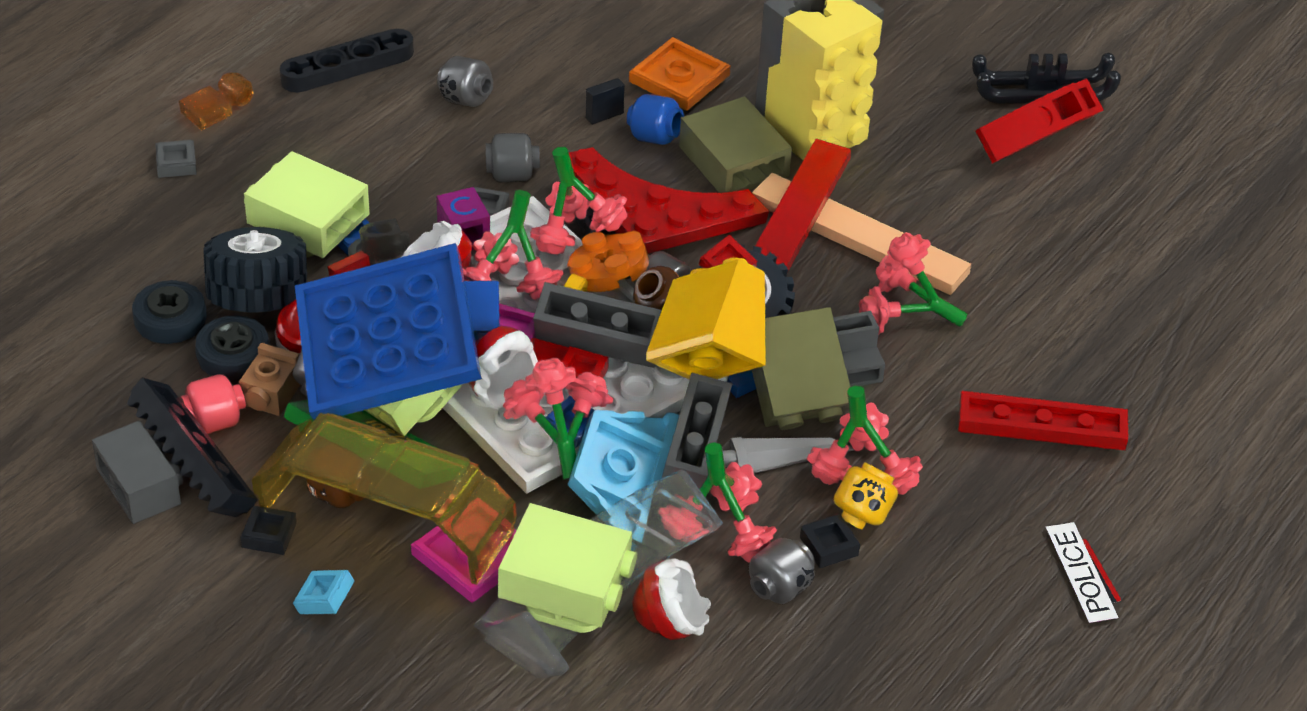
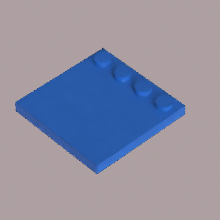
M456 243L295 285L308 406L314 423L482 379L461 258Z

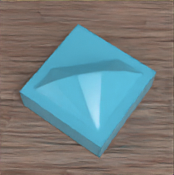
M348 570L311 571L295 598L293 605L299 614H336L355 580Z

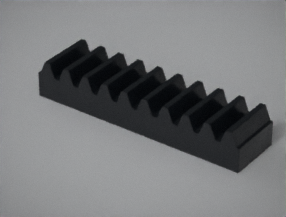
M142 377L130 391L131 395L127 404L138 409L136 413L138 418L147 420L145 423L146 429L156 431L153 437L154 440L164 443L162 450L165 453L173 454L171 462L182 466L180 474L191 478L189 485L191 488L200 490L198 495L200 500L210 502L207 508L210 512L232 517L247 514L259 499L170 385Z

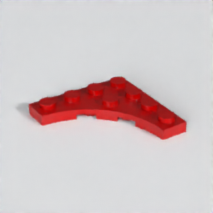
M593 147L569 152L575 177L583 184H587L593 194L598 192L604 199L614 197L617 194L627 198L624 204L627 217L618 230H615V233L639 232L647 254L767 222L769 210L749 189L723 193L677 190L645 181L623 171L605 159Z

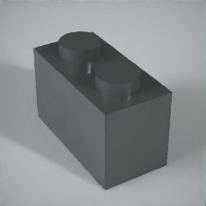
M140 420L92 439L97 470L132 524L180 505L179 486L183 484V477L180 474L178 465L167 461L162 450V443L154 440L155 433L150 435Z

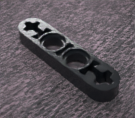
M390 29L290 58L280 65L281 85L290 92H304L405 62L414 53L413 36L404 29ZM371 54V56L368 57H358L356 55ZM329 63L338 64L334 67L322 66Z

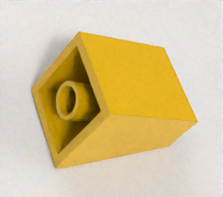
M729 258L724 260L721 265L708 269H694L689 275L673 279L646 352V361L689 380L691 373L719 379L765 366V272L748 264L745 259Z

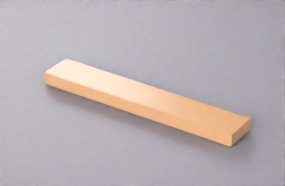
M771 173L752 193L770 212L774 213L791 181ZM831 199L827 200L811 231L878 262H881L888 255L887 251L891 241L895 237H901L903 232ZM930 245L927 249L928 254L921 259L925 266L923 271L933 288L951 295L970 274L971 263Z

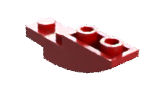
M1086 78L1036 99L980 127L975 132L993 164L1033 146L1049 136L1087 120L1104 111Z

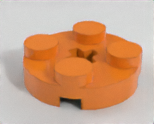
M637 231L605 235L602 232H592L582 238L583 245L572 253L567 264L570 275L574 273L587 279V292H606L620 288L618 281L628 276L631 277L632 282L638 279L647 270L649 258L641 234Z

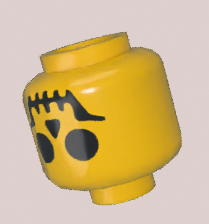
M866 462L863 463L862 467H850L834 495L835 504L843 510L841 514L843 519L863 530L866 523L874 526L883 524L898 497V490L892 484L895 478Z

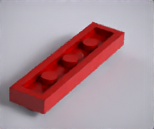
M961 391L958 432L1126 451L1128 443V409Z

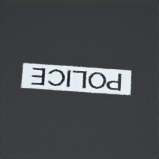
M1075 523L1047 526L1048 534L1088 622L1092 623L1118 618Z

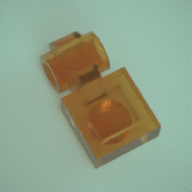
M226 73L219 80V91H216L209 85L179 100L180 112L199 129L204 130L233 115L231 106H244L251 101L254 94L251 82L240 73Z

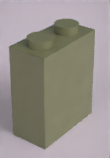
M745 96L681 117L679 147L719 193L755 189L771 173H775L783 178L789 177L792 147Z
M831 307L765 318L766 365L752 369L765 427L779 425L780 430H788L803 425V420L818 418L820 423L840 419L849 408L847 391L850 388V383Z

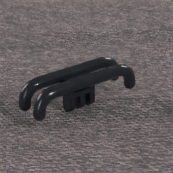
M1066 53L1058 54L1056 65H1053L1052 54L1043 55L1042 65H1039L1038 54H1029L1026 71H991L987 69V59L982 54L974 56L972 60V69L977 78L978 92L985 100L999 104L1030 103L1064 87L1066 84L1077 83L1086 78L1091 84L1106 77L1102 85L1092 88L1098 100L1102 101L1110 97L1117 90L1121 81L1120 73L1112 71L1115 64V57L1112 53L1103 54L1099 65L1089 70H1067L1068 57ZM991 85H1025L1026 89H995Z

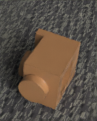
M260 343L257 348L258 355L240 379L239 385L243 391L247 407L280 416L300 386L292 374L299 353Z

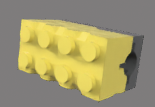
M768 0L764 2L755 108L792 147V152L802 160L806 157L815 139L846 148L859 145L868 139L870 118L866 113L871 108L874 89L870 83L876 75L877 59L874 53L880 45L882 20L853 0Z

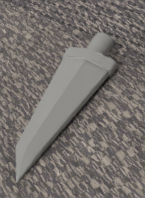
M731 438V450L723 451L725 467H728L731 462H737L740 467L749 464L752 466L755 474L807 462L806 458L811 453L813 447L829 449L835 439ZM848 445V452L853 451V448Z

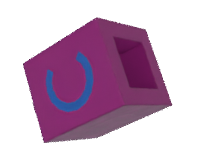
M474 187L436 196L437 223L445 221L451 225H460L463 232L469 237L472 245L474 241L482 238L484 232H490V215Z

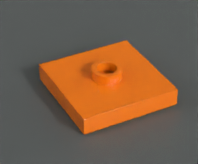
M672 37L629 71V82L654 95L671 97L677 101L680 108L688 111L730 76L731 65Z

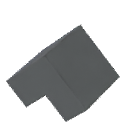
M866 311L833 317L850 387L883 382L885 362L877 348L879 326L872 312Z

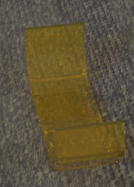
M320 413L313 422L310 418L294 427L251 479L254 493L258 495L260 507L270 508L292 479L299 475L432 520L468 556L470 581L475 585L478 584L515 531L514 523L517 516L515 501L495 480L487 477L479 469V464L470 462L466 457L421 442L403 440L387 435L384 430L331 413Z

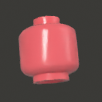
M222 374L190 382L185 389V395L180 396L181 401L207 434L236 426L240 418L239 410L246 408L244 394L240 385H232L229 379Z

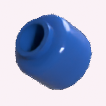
M643 94L629 107L627 124L630 126L632 135L638 141L667 145L680 136L681 117H684V112L679 107L677 101L671 97Z

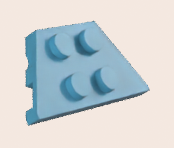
M594 410L588 418L568 486L606 525L631 531V550L637 552L645 539L679 415L676 413H666L663 418L645 417L644 412L637 411L619 414L615 411Z

